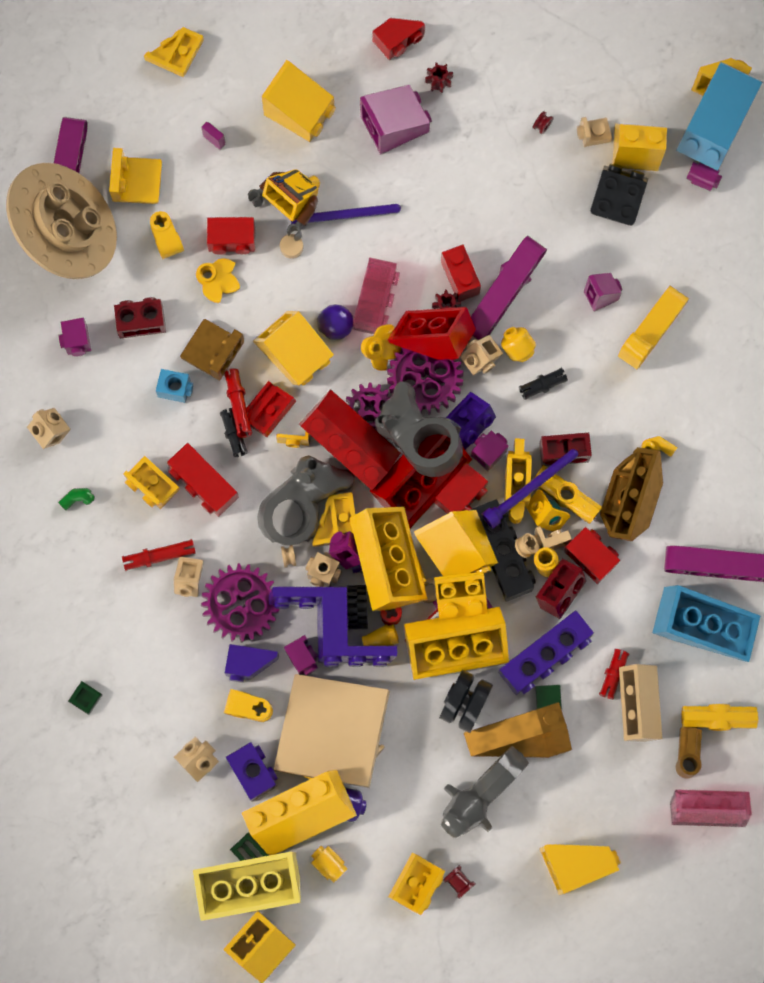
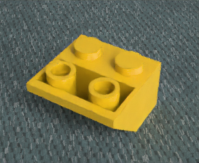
M484 572L434 577L439 619L488 614Z
M257 911L223 950L260 983H264L296 944L260 911Z

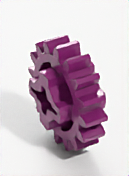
M369 382L368 388H364L362 384H359V391L357 392L355 389H352L351 394L353 397L347 396L346 402L353 410L355 403H357L360 407L357 413L365 421H374L369 424L377 431L375 419L381 413L379 408L382 404L391 398H387L389 390L387 389L382 392L380 384L376 388H372L371 382ZM366 406L369 408L374 406V411L368 410L366 412Z

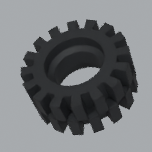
M347 585L348 629H368L366 585Z

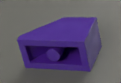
M229 644L224 673L230 677V681L244 683V679L251 680L275 663L279 658V654L277 651Z

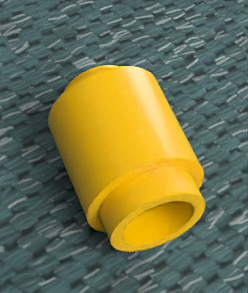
M549 547L539 549L534 555L537 571L544 577H549L560 562L556 551Z
M329 845L325 849L320 846L311 855L314 859L311 864L327 880L330 879L333 883L348 869L344 865L345 862Z

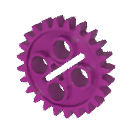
M402 348L403 355L395 353L397 361L391 360L390 366L392 368L387 370L388 375L391 376L387 378V384L392 385L389 387L390 393L394 392L397 383L413 380L416 382L412 386L416 394L415 401L421 413L423 409H426L427 414L430 415L433 408L440 413L441 405L447 409L449 408L448 400L455 403L456 397L454 394L460 395L461 389L458 386H463V380L460 379L463 377V370H458L461 368V362H455L456 359L437 360ZM420 359L425 361V364L416 366L414 361ZM440 368L445 369L447 371L444 375H438L435 373V371ZM426 375H429V377H426L425 380L421 379V377L424 378ZM431 388L437 391L435 395H428L425 392Z
M238 563L236 570L233 571L232 567L228 565L227 573L219 569V578L211 576L210 579L213 585L205 584V588L210 592L202 593L201 597L207 599V601L202 602L201 607L208 608L202 615L203 617L210 616L207 626L216 625L213 633L219 630L223 631L222 639L229 634L231 635V642L235 640L236 636H239L241 643L244 642L245 636H248L253 641L254 633L262 637V628L270 630L271 627L267 623L268 621L275 623L276 618L271 614L278 613L279 609L269 605L270 587L274 584V581H265L267 573L259 576L258 567L254 572H251L250 564L246 566L245 570H242L240 563ZM241 581H246L250 584V590L242 592L238 589L237 584ZM259 592L258 595L245 602L244 608L239 605L228 614L222 615L223 611L236 604L237 598L242 601L251 593ZM220 594H226L230 598V603L222 605L217 601V597ZM254 601L261 602L264 610L261 612L253 611L251 603ZM234 614H239L243 618V623L241 625H234L230 617Z

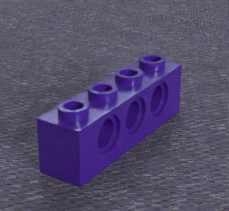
M575 610L500 668L498 673L515 695L520 692L525 695L535 687L533 684L535 680L539 677L544 680L554 672L552 667L558 662L563 665L573 657L572 651L578 647L582 650L592 642L590 637H592L594 632ZM563 634L570 635L573 640L572 645H563L560 641V636ZM543 649L551 650L554 658L550 661L543 659L541 651ZM524 664L533 665L535 673L530 676L524 674L522 666Z

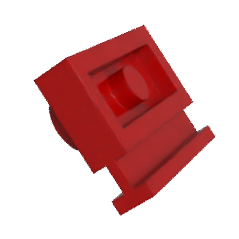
M268 381L247 407L250 426L265 437H268L296 403L295 398Z

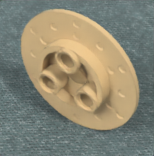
M54 163L31 165L14 178L7 193V217L17 242L34 262L52 274L68 279L92 277L101 272L110 263L117 243L116 226L108 204L91 182L76 171Z

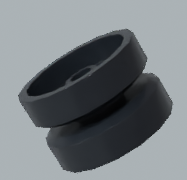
M462 669L456 683L453 682L446 696L445 706L439 719L450 724L454 722L460 711L463 715L458 723L459 728L471 733L493 684L482 679L478 682L473 692L469 689L474 681V675Z

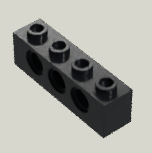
M496 499L470 510H477L498 563L491 566L507 602L532 592L534 589L533 584L536 583L532 571H527L524 562L527 559L520 556L516 551L515 540L517 535L513 526L509 527L505 519L508 518L507 512L502 515L503 519L500 520L501 523L499 524L501 530L497 533H493L488 529V524L481 515L486 509L499 506V502ZM502 544L507 545L510 553L502 555L498 552L497 547ZM511 566L516 567L519 570V575L511 577L507 574L506 569Z

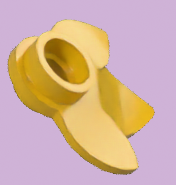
M221 258L213 264L204 263L197 268V281L202 285L203 294L210 301L220 303L222 293H233L240 289L237 278L231 274L235 267L234 261ZM206 272H210L212 276L210 278H205L204 274Z
M386 324L378 327L373 336L367 337L362 341L361 351L366 358L371 360L372 367L376 370L385 371L388 366V360L395 359V353H400L402 350L401 347L388 342V338L394 330L393 325Z

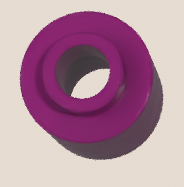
M693 162L686 179L690 180L691 184L711 191L712 188H718L722 176L719 175L720 170L717 171L701 162L699 164Z

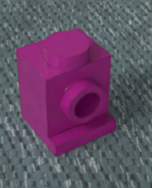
M351 531L344 534L342 532L335 533L330 540L329 554L336 561L340 562V565L346 570L361 564L354 534Z
M303 635L285 646L284 650L298 674L305 673L307 676L318 669L314 660L317 658V655L311 645L306 647L305 644L308 643V640Z

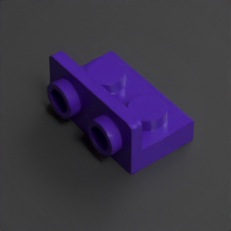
M470 391L446 418L455 421L461 427L459 436L462 440L463 448L466 450L486 428L491 426L496 415L490 404Z

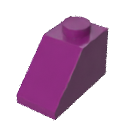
M611 273L593 274L588 276L583 292L595 312L618 301L621 296L622 286L617 278L614 279Z

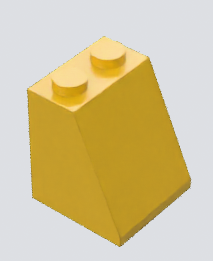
M288 60L284 62L262 95L264 116L311 142L314 136H319L323 129V122L326 118H331L336 108L334 106V96Z
M615 123L613 164L619 165L623 169L658 171L666 151L667 128Z
M299 311L285 312L253 340L256 346L293 385L298 386L300 384L303 386L311 381L313 378L312 374L317 369L322 370L327 367L331 362L329 359L334 356Z
M477 510L452 511L414 531L417 539L442 576L484 572L486 574L491 571V566L498 563Z
M547 844L539 848L559 895L619 871L618 865L621 864L615 850L611 851L609 846Z

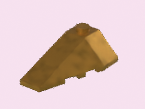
M559 702L474 729L471 733H464L470 755L477 757H500L511 746L521 752L524 757H552L572 750L567 725Z

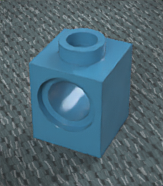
M161 369L156 387L158 398L186 403L187 396L191 397L193 391V383L190 380L189 374ZM175 382L182 384L179 390L173 391L170 389L171 384Z

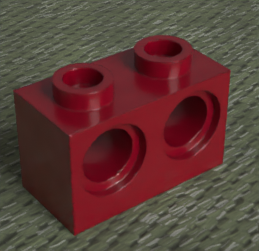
M148 297L140 302L125 300L114 305L116 329L120 339L166 333L161 299ZM151 311L157 312L155 318H146L147 313ZM128 314L134 316L130 322L122 321L124 316Z
M589 432L541 436L539 442L541 466L552 465L572 449L578 451V457L569 464L588 463L592 456Z
M562 558L535 596L540 609L561 619L587 582L583 569Z

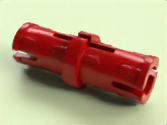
M614 649L610 666L605 670L604 674L606 677L599 692V695L605 698L610 688L607 699L614 700L620 681L619 667L625 666L630 655L628 652L623 651L621 659L618 660L621 654L620 649Z

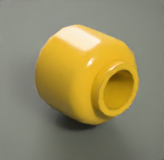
M510 327L504 332L501 347L512 361L525 362L534 355L536 343L527 329L524 327Z

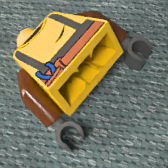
M296 169L287 172H273L259 185V190L252 189L248 192V199L250 202L253 201L254 207H260L263 204V196L292 222L297 220L296 224L288 226L287 234L289 237L293 231H298L294 236V240L299 241L302 237V226H306L318 204L317 194L320 181L314 175L307 178Z

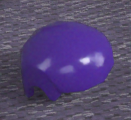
M334 304L327 306L320 312L317 318V326L319 332L328 339H343L351 333L354 319L352 313L346 307Z

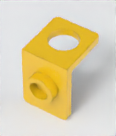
M306 431L305 436L276 434L277 443H284L287 447L299 448L300 445L309 446L310 434Z
M540 489L531 497L529 506L526 507L538 527L541 526V528L552 532L560 530L570 518L569 513L553 508ZM556 516L561 517L558 523L554 525L549 524L552 518Z

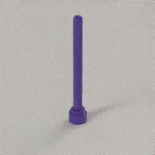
M399 204L317 212L312 215L308 223L398 213L401 210V206ZM297 220L291 221V224H296Z
M576 449L570 450L497 508L486 509L481 513L485 522L492 529L501 523L500 520L503 519L502 515L577 458L578 451Z

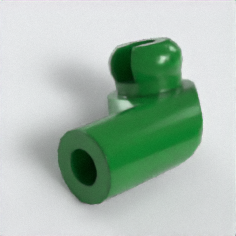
M74 488L59 500L58 503L66 511L76 501H83L86 505L91 504L95 496L88 488Z

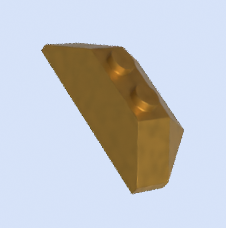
M637 447L633 454L614 469L600 511L603 523L611 538L633 541L650 527L663 486L661 452L659 450Z

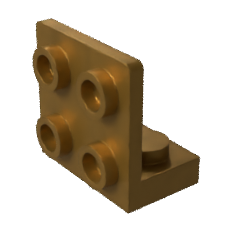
M203 319L180 357L182 360L220 381L224 372L228 369L244 344L243 334L235 329L231 334L207 319Z

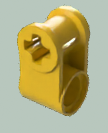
M163 211L155 212L150 218V225L161 258L165 259L183 252V244L170 216ZM162 222L164 227L161 228L157 223Z
M230 689L224 714L265 722L272 717L273 708L263 698ZM263 704L267 711L259 716L255 709L256 707L260 708Z

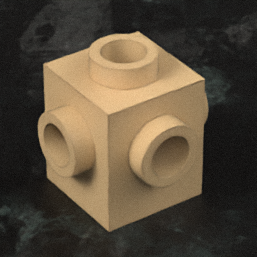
M488 335L480 340L474 339L465 347L467 350L460 357L473 375L481 371L485 374L496 366L494 362L503 355V352L492 337Z
M55 408L37 411L32 416L33 420L27 426L43 449L60 444L71 430Z
M317 552L315 558L310 557L305 568L308 571L307 576L311 580L310 583L316 587H331L332 583L336 584L342 573L339 570L340 562L336 561L328 552H324V554ZM324 565L328 569L325 572H321L319 566Z
M196 737L174 756L197 782L219 762L213 755L216 750L206 740L201 743Z

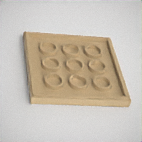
M295 674L273 770L311 778L326 771L337 770L344 784L370 788L390 691L388 689Z

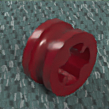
M545 111L538 116L532 127L535 130L539 129L540 134L546 132L554 119L552 116L548 117Z

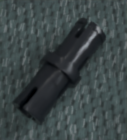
M561 367L543 376L541 374L537 376V379L520 385L519 391L523 393V399L526 400L540 392L546 393L549 391V388L567 382V375H563L564 369Z
M229 408V412H227V409L222 410L220 416L226 430L224 434L229 439L233 456L239 457V453L241 456L246 455L248 450L243 438L237 436L232 408Z

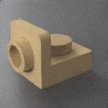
M586 117L581 118L580 125L577 126V135L579 140H583L584 147L611 142L612 137L607 118L587 121Z
M541 526L535 528V535H533L538 541L539 549L549 547L556 550L568 545L572 540L568 530L565 532L556 530L548 534V538H545Z
M179 557L174 576L175 594L184 597H198L203 560Z

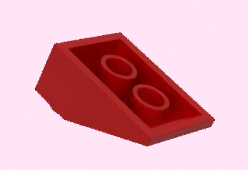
M467 307L405 311L389 336L388 342L437 360H455L461 356L476 328Z

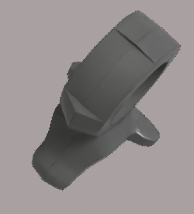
M399 382L394 388L392 397L383 404L380 415L375 419L377 432L382 437L391 440L397 448H400L408 462L418 473L429 477H440L452 472L463 455V443L459 436L461 427L455 421L448 418H424L415 401L416 394L412 385L408 382ZM442 434L451 439L448 450L437 458L427 459L418 454L421 443L427 437Z
M309 455L300 458L297 466L290 471L293 475L271 492L260 504L257 518L258 526L263 535L272 543L276 542L286 546L300 544L303 541L309 542L318 528V503L337 491L348 490L353 486L354 476L349 470L336 468ZM285 500L296 502L303 514L301 527L291 536H282L273 526L272 516L274 510L279 503Z
M511 746L470 789L458 790L450 784L444 787L445 791L452 797L443 812L444 818L441 822V826L446 833L453 838H457L468 833L477 825H480L487 832L492 829L487 819V808L529 764L521 752Z

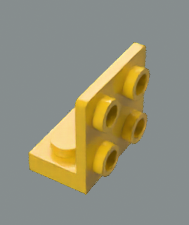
M113 148L109 187L112 201L158 204L162 160L125 157L122 148Z

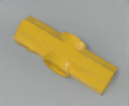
M543 465L535 477L546 470L547 467ZM557 474L538 487L555 499L559 506L569 509L588 524L594 520L602 508L601 505L579 491L574 483L565 481ZM563 490H568L572 493L573 498L566 500L560 493Z
M729 704L683 706L681 723L683 728H709L712 731L731 730V728L756 729L758 725L757 707H730Z

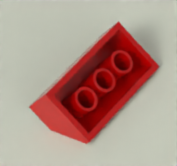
M331 389L298 424L371 490L385 477L401 454L400 451L382 437Z
M442 434L427 437L421 443L418 454L427 459L437 458L448 450L451 439ZM463 448V455L452 472L440 477H429L418 473L403 454L370 492L384 508L404 507L409 528H411L435 502V497L466 463L469 464L473 459Z

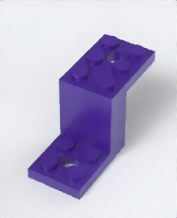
M272 587L269 594V605H275L276 609H287L289 605H299L300 609L314 608V605H317L318 663H324L325 667H337L339 663H348L349 667H361L363 663H373L374 667H385L387 663H391L397 657V646H348L347 587Z

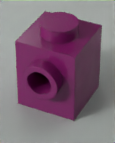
M84 317L60 322L62 334L58 335L61 348H65L68 355L82 356L86 352L91 351L88 327Z
M492 430L487 435L483 433L475 441L476 447L472 450L471 457L489 472L507 453L508 441L500 433L495 434Z

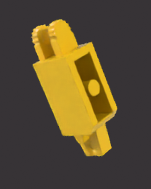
M515 438L514 451H508L505 469L504 502L531 481L532 456L530 452H524L525 439ZM530 494L509 510L510 516L508 518L511 521L510 523L515 525L521 523L525 507H528L530 503Z

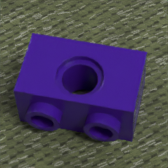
M252 742L226 756L228 763L251 802L276 788L277 785L274 781L278 779L272 767L266 768L262 760L266 756L260 746L254 747ZM252 764L260 766V773L256 777L247 775V768Z

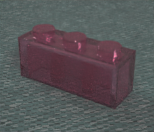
M369 257L353 320V330L374 334L378 327L388 324L389 316L386 315L387 307L392 308L395 294L391 293L393 285H398L400 272H396L397 263Z
M675 790L670 800L672 825L746 827L752 815L749 792Z

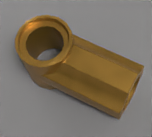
M692 727L680 728L678 761L675 767L676 772L682 778H691L701 770V729ZM684 760H689L693 763V772L684 769Z

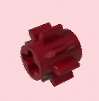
M436 62L432 69L427 68L428 76L425 77V84H431V91L435 89L443 93V89L446 86L451 88L452 82L449 79L453 78V72H448L447 64L443 66L438 65Z
M445 289L444 294L441 296L437 293L435 294V299L438 302H433L432 308L461 307V302L456 301L457 293L452 295ZM442 303L445 304V305L448 304V303L451 304L450 307H449V306L442 307Z

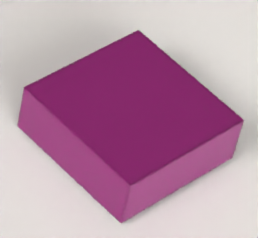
M206 121L201 127L203 137L221 150L225 145L224 134Z

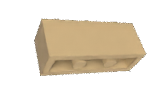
M634 664L619 667L624 741L646 742L661 740L662 726L657 666Z

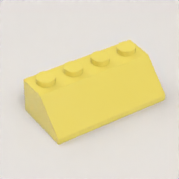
M286 852L193 870L201 921L301 903L300 875L296 852Z

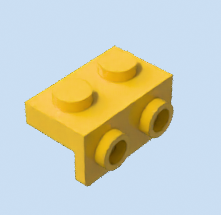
M146 456L129 472L125 471L123 473L127 479L125 484L134 492L137 489L144 494L142 499L152 508L156 505L161 510L180 490L179 486Z
M412 852L388 897L411 911L422 915L429 907L434 891L441 885L445 870Z

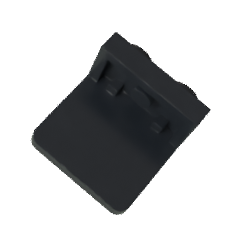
M616 164L604 165L590 212L593 215L632 226L636 221L648 178L644 177V173L632 170L631 173L622 171L623 167Z

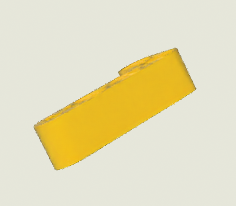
M669 286L637 330L628 337L618 357L638 370L685 307L689 298L672 286Z

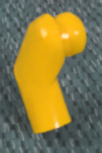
M660 436L648 438L641 445L642 448L662 451L670 457L678 448Z

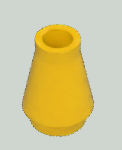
M386 624L362 636V642L364 646H394V644L399 643V638L394 624L389 626Z

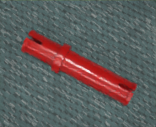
M238 369L226 370L224 372L228 387L226 394L231 401L237 436L239 438H246V432H248V436H251L253 432L244 398L246 394L245 388L241 385Z
M190 539L152 550L146 548L142 549L143 552L122 556L123 563L133 560V563L125 564L124 569L128 571L141 566L151 567V564L196 554L195 548L184 549L185 547L193 546V540Z

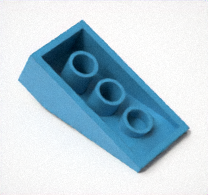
M720 62L676 151L718 171L763 82Z
M679 585L664 587L652 633L679 643L749 662L761 616Z

